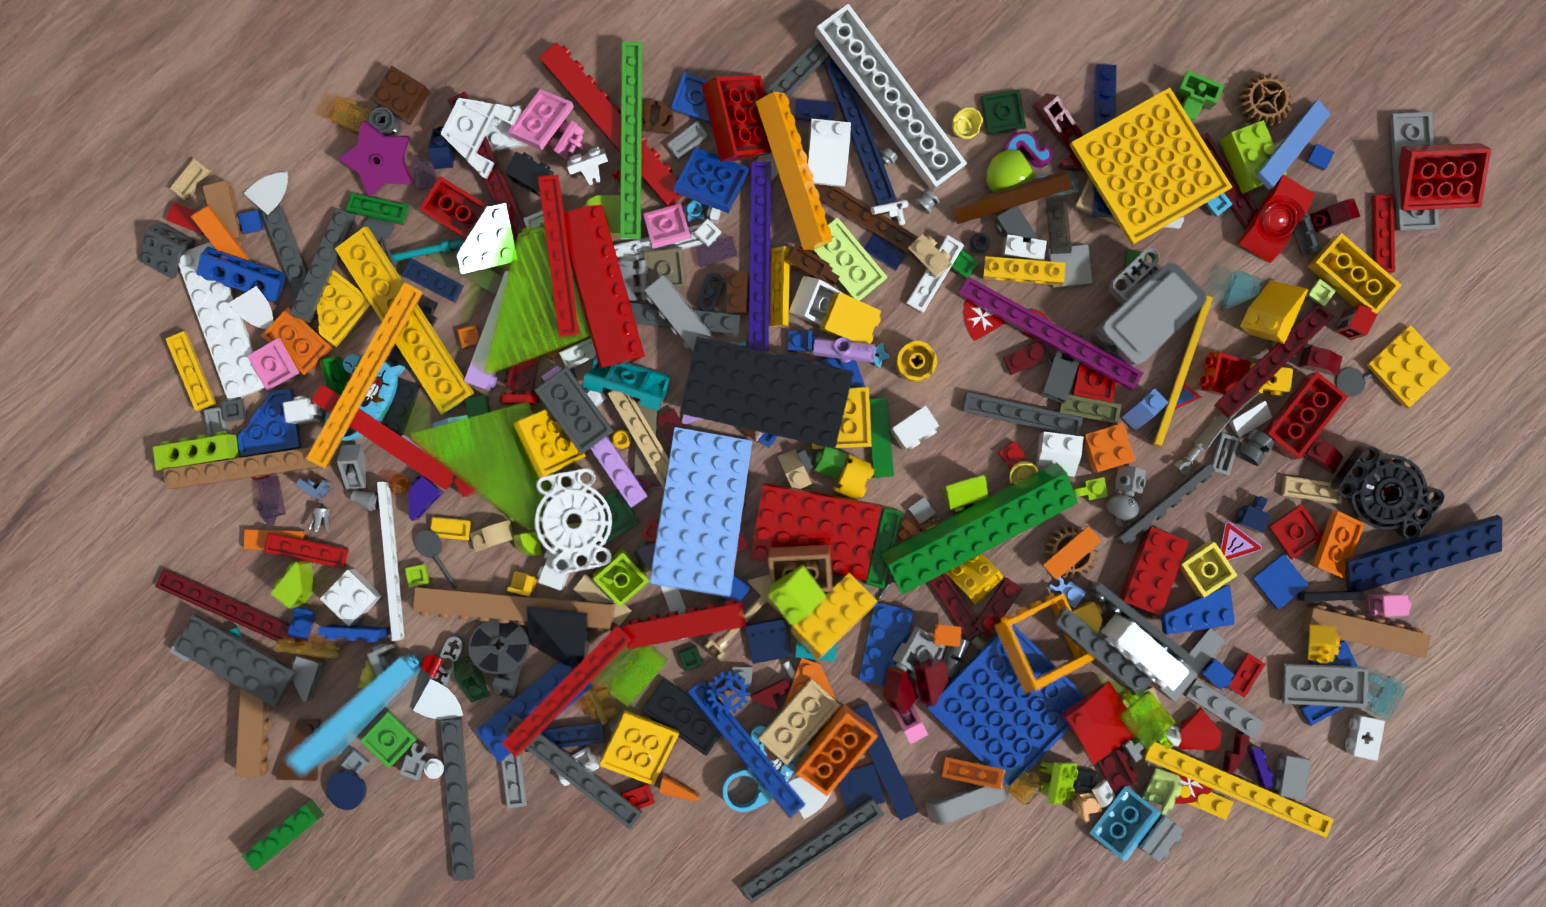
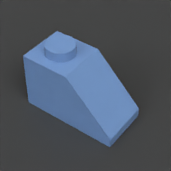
M1154 388L1148 390L1121 418L1133 431H1136L1152 419L1169 402Z

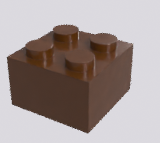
M391 65L371 99L379 107L389 109L397 118L411 125L431 92L425 85Z

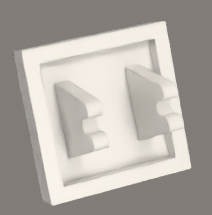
M595 147L588 150L589 153L583 156L579 153L569 157L570 160L567 161V168L570 175L581 171L589 185L593 184L592 178L600 182L598 165L608 161L604 148Z

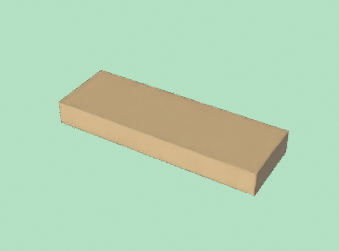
M1283 476L1281 496L1342 504V496L1335 494L1331 490L1330 482Z
M585 574L573 589L587 601L615 603L588 574ZM615 603L614 622L620 626L632 609L626 604L619 607Z

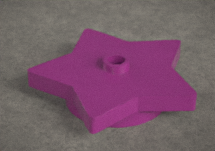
M366 120L363 121L357 145L340 156L339 160L360 174L367 195L370 197L386 183L406 185L413 183L405 163V153L410 137L385 135Z

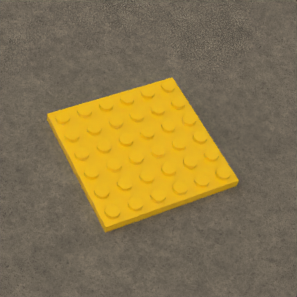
M1171 88L1164 90L1070 144L1071 149L1131 246L1232 188Z

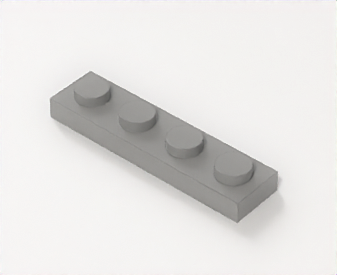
M1197 679L1193 680L1185 693L1186 697L1239 731L1249 735L1252 739H1255L1264 724L1263 721Z

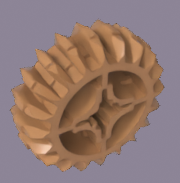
M1271 73L1267 74L1266 77L1264 74H1260L1258 77L1254 76L1251 78V81L1245 83V87L1240 91L1243 95H1240L1238 100L1242 101L1239 104V108H1244L1241 115H1248L1246 121L1253 119V124L1264 120L1265 124L1271 127L1274 123L1279 124L1281 119L1284 120L1287 117V113L1292 109L1290 106L1294 102L1289 99L1293 96V93L1288 92L1290 86H1284L1285 80L1278 81L1279 75L1272 78ZM1254 91H1255V93H1256V94H1255V97H1256V102H1255V103H1253V92H1254ZM1277 97H1278V100H1279L1278 110H1277V108H1276V107H1277V104H1276V98H1277ZM1271 98L1269 101L1260 103L1262 100Z
M1069 525L1067 530L1066 526H1062V533L1059 530H1055L1054 532L1057 537L1049 536L1053 542H1046L1045 545L1050 546V550H1045L1044 553L1050 554V557H1052L1060 550L1057 549L1060 541L1068 536V543L1082 531V527L1077 526L1075 530L1074 525ZM1092 549L1086 554L1084 561L1079 566H1072L1062 577L1066 578L1068 572L1071 579H1074L1075 573L1077 577L1081 578V571L1088 574L1087 566L1091 569L1095 567L1091 561H1098V558L1093 557V554H1099V550Z

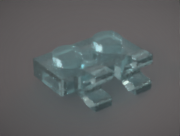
M1370 673L1368 680L1381 688L1376 696L1368 692L1367 702L1371 704L1368 710L1388 721L1408 687L1391 676H1387L1385 680L1377 674Z

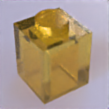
M1023 772L1008 790L1021 804H1029L1044 786L1040 783L1041 779L1035 773Z

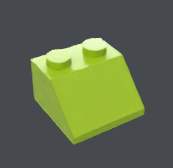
M985 475L941 487L948 510L953 509L954 512L966 509L965 505L972 503V505H975L988 498Z
M623 547L611 556L608 564L600 566L593 572V580L619 607L650 581L638 563Z
M801 565L772 583L768 596L791 626L808 617L824 600L826 594L805 566Z

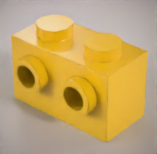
M1310 625L1308 660H1314L1319 663L1333 662L1334 655H1338L1340 646V634H1336V626Z

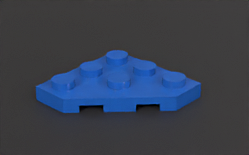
M293 389L272 391L268 394L261 408L257 409L249 420L250 423L237 437L240 457L301 447L298 425L286 423L283 406L284 402L294 401Z

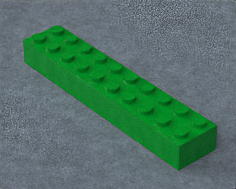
M1056 462L881 553V556L895 585L903 595L1078 504L1067 472Z

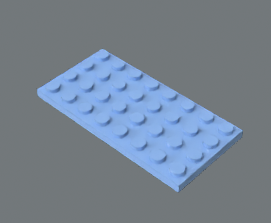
M678 427L674 428L649 584L730 596L752 441Z

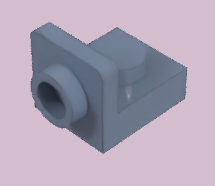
M299 478L295 485L313 498L321 499V497L324 498L329 493L331 482L322 480L317 487L318 483L314 480Z

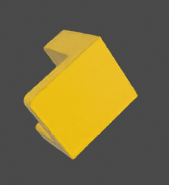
M515 571L507 591L528 597L533 596L538 577Z

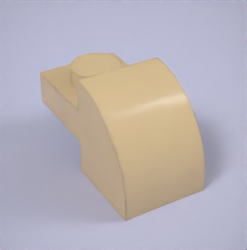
M508 520L484 527L469 534L474 550L478 552L513 540L514 532L511 522Z

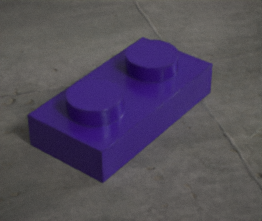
M1255 744L1249 745L1247 750L1259 785L1264 788L1273 786L1271 780L1273 779V774L1266 765L1265 760H1267L1265 751Z

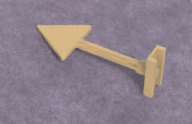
M770 574L748 580V584L760 597L744 613L746 622L766 602L779 614H782L768 596L771 585ZM741 628L727 630L722 637L719 636L715 641L709 640L703 647L708 649L711 646L709 650L716 655L714 658L720 660L725 655L723 649L728 645L727 642Z

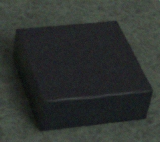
M1077 768L1078 776L1074 781L1073 788L1093 792L1092 789L1096 785L1097 772Z

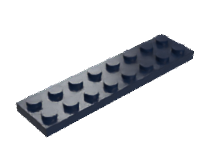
M1499 515L1491 516L1345 558L1347 591L1369 590L1501 552L1502 518Z

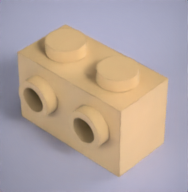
M922 234L908 248L939 278L952 265L949 261L951 256L944 249L939 251L935 247L937 242L930 235L925 237Z

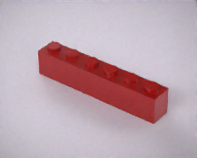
M735 599L723 601L724 605L716 606V603L704 605L705 609L697 610V607L685 609L686 613L678 614V610L667 612L666 617H659V614L648 616V620L641 621L640 618L628 620L629 624L623 626L624 632L632 639L627 644V649L746 626L742 601L736 602Z

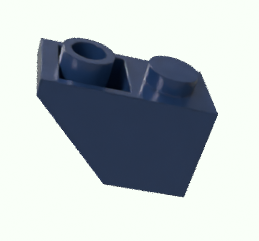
M444 126L433 128L428 150L433 169L453 168L455 148L441 134Z

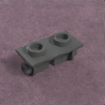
M1306 213L1293 230L1302 256L1321 251L1310 215Z

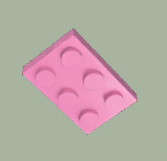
M540 89L516 120L514 126L512 125L509 129L508 134L514 139L542 150L574 108L573 103Z

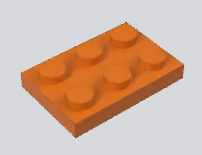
M287 307L261 336L268 343L280 338L296 368L304 376H307L333 347L308 323L290 315L291 308Z
M1332 510L1312 566L1345 579V558L1354 555L1365 523L1339 511Z

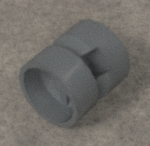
M379 107L370 113L369 123L381 133L388 136L399 135L401 123L389 109Z
M1252 429L1246 438L1248 442L1242 443L1237 450V454L1245 461L1259 466L1265 458L1264 453H1269L1275 442L1267 434L1257 429Z

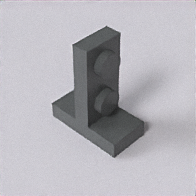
M523 663L514 671L498 675L497 678H494L492 686L497 696L512 699L517 697V684Z

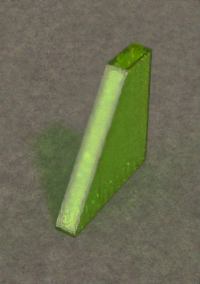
M544 221L540 223L539 227L533 228L529 226L522 229V233L518 234L485 367L486 375L591 337L572 267L571 275L579 335L559 337Z
M529 402L409 435L412 442L520 528L527 527L528 531L535 529L536 510L545 496L536 489L539 477L514 426V423L532 416ZM544 480L541 482L540 487L543 491H549L551 484L549 481ZM542 505L539 517H542L545 505Z

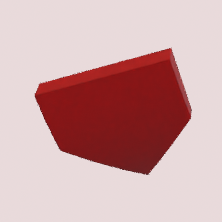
M1201 707L1195 710L1196 713L1193 716L1181 721L1179 749L1219 751L1221 731Z

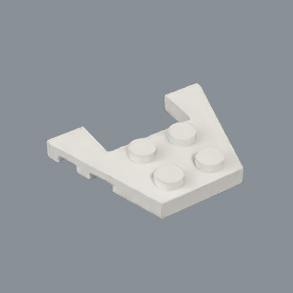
M458 98L441 134L482 177L487 179L495 163L478 155L477 151L494 117L514 126L521 109Z

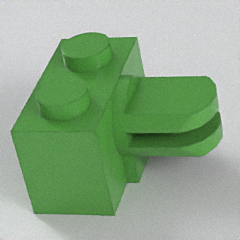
M1188 70L1181 77L1174 95L1184 99L1182 107L1192 122L1198 117L1202 107L1210 110L1217 104L1224 85Z

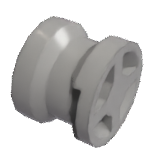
M925 189L923 195L915 200L916 205L927 214L932 211L934 205L940 202L935 194L928 189Z

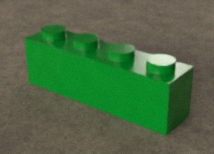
M313 800L309 801L242 857L255 872L321 819L324 813Z

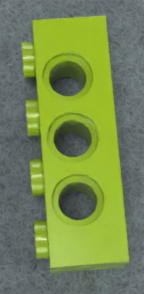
M228 431L216 432L213 437H210L209 434L198 435L196 440L181 438L178 443L163 441L160 442L161 446L153 447L156 470L239 458L236 435H229Z

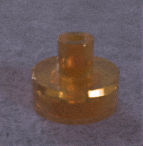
M397 474L391 478L388 486L392 494L403 495L410 488V481L405 476Z

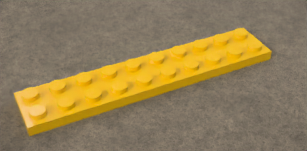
M363 227L337 246L335 250L382 322L404 282L369 227ZM417 304L397 339L396 345L440 414L443 415L475 393L470 385L464 382L465 377Z

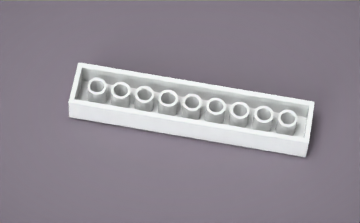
M849 4L817 26L814 33L817 39L931 191L967 164Z

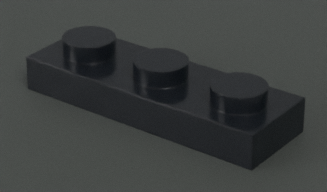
M401 379L384 423L385 426L400 436L404 434L421 387Z

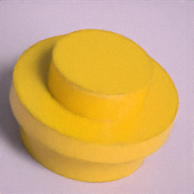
M619 429L613 433L612 443L615 447L625 449L631 444L632 438L628 431Z

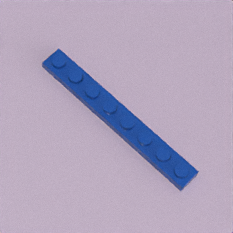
M704 680L700 681L687 692V695L788 818L793 817L806 805L805 802L730 712L726 715L724 709L718 713V706L711 707L714 702L713 700H707L711 697V694L706 693V690L711 689ZM715 696L716 700L724 706V704L719 700V698Z

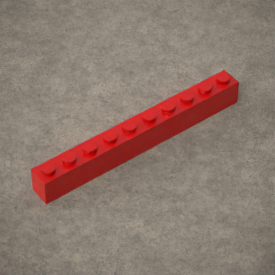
M556 42L539 57L542 64L621 154L622 116L620 114L622 111L615 103L613 105L610 104L608 101L609 96L603 89L600 91L595 86L597 83L590 74L588 76L582 71L584 68L580 62L571 59L570 55L572 54L566 46L563 45L561 47ZM642 135V179L666 207L672 206L683 196L673 192L679 177L675 178L671 174L673 172L671 167L666 162L663 164L658 159L660 155L654 148L650 149L646 145L647 140Z

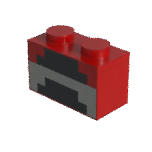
M1358 305L1344 310L1334 332L1349 340L1367 336L1378 314L1373 312V309L1367 305Z

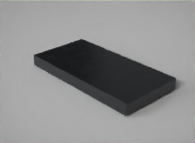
M665 677L641 710L658 723L678 730L679 738L705 756L708 755L721 736L687 693Z

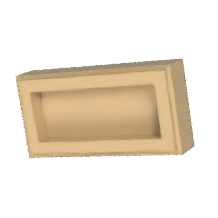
M193 158L169 189L183 200L188 201L212 171Z

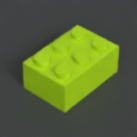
M1263 120L1231 132L1219 140L1242 194L1264 186L1256 174L1276 150Z

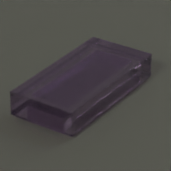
M732 236L715 241L709 247L703 245L695 248L701 268L738 256Z
M273 476L257 480L264 518L269 519L285 515L286 511L279 477Z

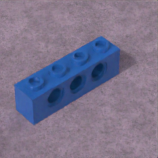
M207 247L200 254L196 274L206 280L222 283L226 287L242 290L244 293L257 286L267 301L274 302L282 293L286 273L211 247Z

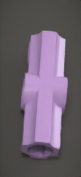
M841 337L837 340L817 338L814 342L813 353L815 356L838 358L843 363L850 362L851 360L872 362L875 357V344L851 342L846 337Z

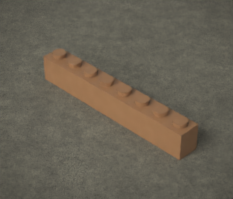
M310 447L163 469L166 489H182L323 467L306 459L312 449Z

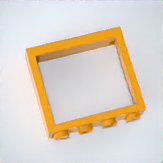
M1054 593L1044 597L1045 601H1035L1029 604L1031 608L1023 607L1016 610L1015 616L1012 617L1011 614L1000 618V623L994 625L1024 693L1036 691L1094 660L1064 634L1074 658L1034 678L1011 625L1049 606L1052 607L1055 616L1058 615L1063 607L1071 610L1064 593L1057 596Z

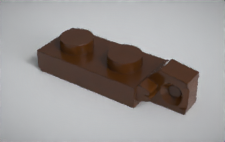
M795 244L785 261L806 275L820 279L823 282L826 281L833 286L840 277L832 272L833 268L829 266L830 263L808 250H803V247Z

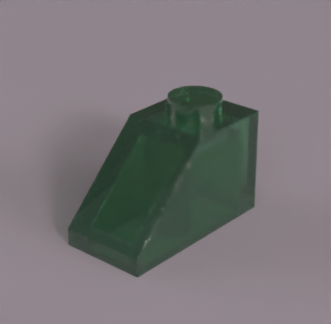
M470 656L453 662L455 680L471 703L490 696L482 671L473 664Z

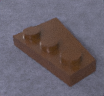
M300 719L297 721L276 780H318V766L301 774L287 759L320 730V720Z

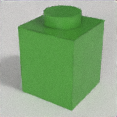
M824 447L822 452L818 451L814 462H817L815 471L837 479L844 469L847 454L837 449Z

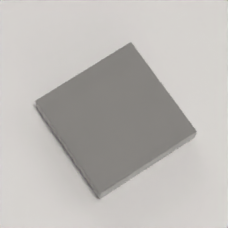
M1088 245L1048 249L1049 261L1066 263L1063 285H1052V288L1092 284Z

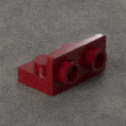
M514 348V351L510 352L508 360L511 364L510 370L505 374L504 382L507 383L506 387L522 391H533L541 354Z
M1119 748L1097 762L1114 793L1122 790L1125 786L1131 784L1135 786L1138 784L1135 779L1138 777L1132 766L1129 767L1126 762L1128 757L1125 751Z

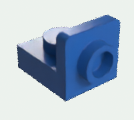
M812 330L788 331V351L811 352L816 335H812Z
M307 607L294 608V616L287 634L291 637L308 640L316 619L315 614Z

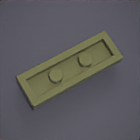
M1070 394L1064 404L1060 403L1059 413L1111 424H1118L1121 411L1120 404Z

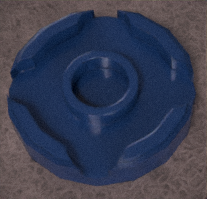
M341 770L329 779L326 791L333 805L339 809L351 810L362 803L366 797L367 789L364 780L360 779L356 772Z

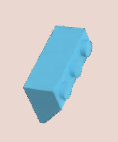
M1125 786L1091 830L1090 834L1126 862L1162 814Z

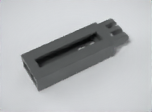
M1056 350L1041 396L1064 404L1067 401L1079 362L1073 358L1070 359V362L1062 359L1063 353Z

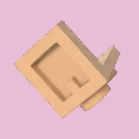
M1093 792L1074 794L1075 800H1072L1073 811L1085 822L1089 821L1088 814L1102 812L1101 806Z

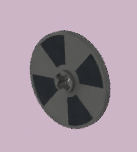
M497 619L483 622L472 633L468 645L469 655L473 664L482 672L490 675H503L514 671L524 662L529 650L527 633L514 620H510L509 623H499ZM501 642L502 646L500 650H497L495 646Z

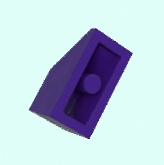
M423 475L416 477L411 483L412 487L409 489V518L412 521H417L444 493L434 482Z

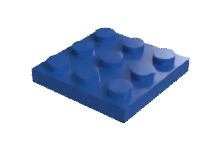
M695 147L674 186L673 192L729 214L749 174L750 168L733 161L720 162L718 155Z

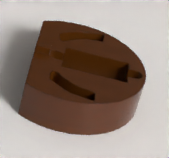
M657 100L643 103L642 117L645 124L642 123V131L670 135L674 127V117L671 109L665 103ZM658 104V108H660L659 123L653 126L652 122H650L652 107L655 108V105ZM671 117L669 123L666 126H664L667 123L668 118Z

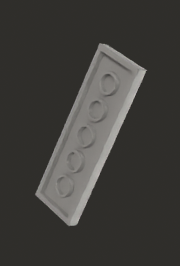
M1432 112L1390 115L1397 232L1439 229L1438 209L1401 210L1399 161L1402 146L1434 145Z

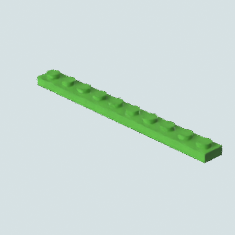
M622 42L621 239H641L642 42Z

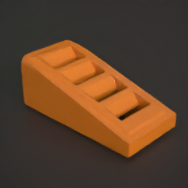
M663 775L659 790L660 794L695 802L698 801L700 795L698 792L667 775Z

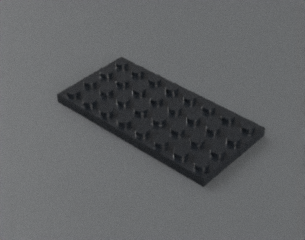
M697 335L680 414L835 449L854 371Z

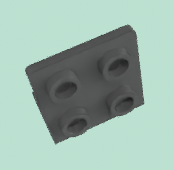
M159 222L146 228L140 262L174 279L177 275L181 253L193 247L195 240L169 225Z

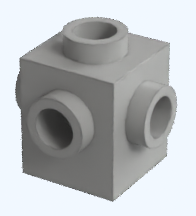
M1118 466L1117 476L1115 477V489L1122 491V495L1134 496L1135 493L1143 494V488L1146 483V470Z

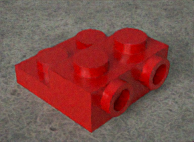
M1209 352V355L1204 360V365L1206 366L1205 374L1200 379L1201 391L1214 395H1224L1249 371L1251 361L1221 352Z

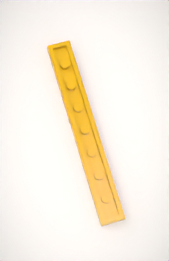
M1206 295V302L1199 310L1168 400L1169 403L1166 405L1153 443L1155 447L1161 448L1213 300L1211 296Z

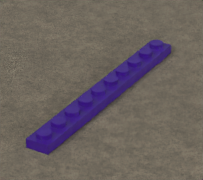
M751 162L749 347L769 352L771 162Z

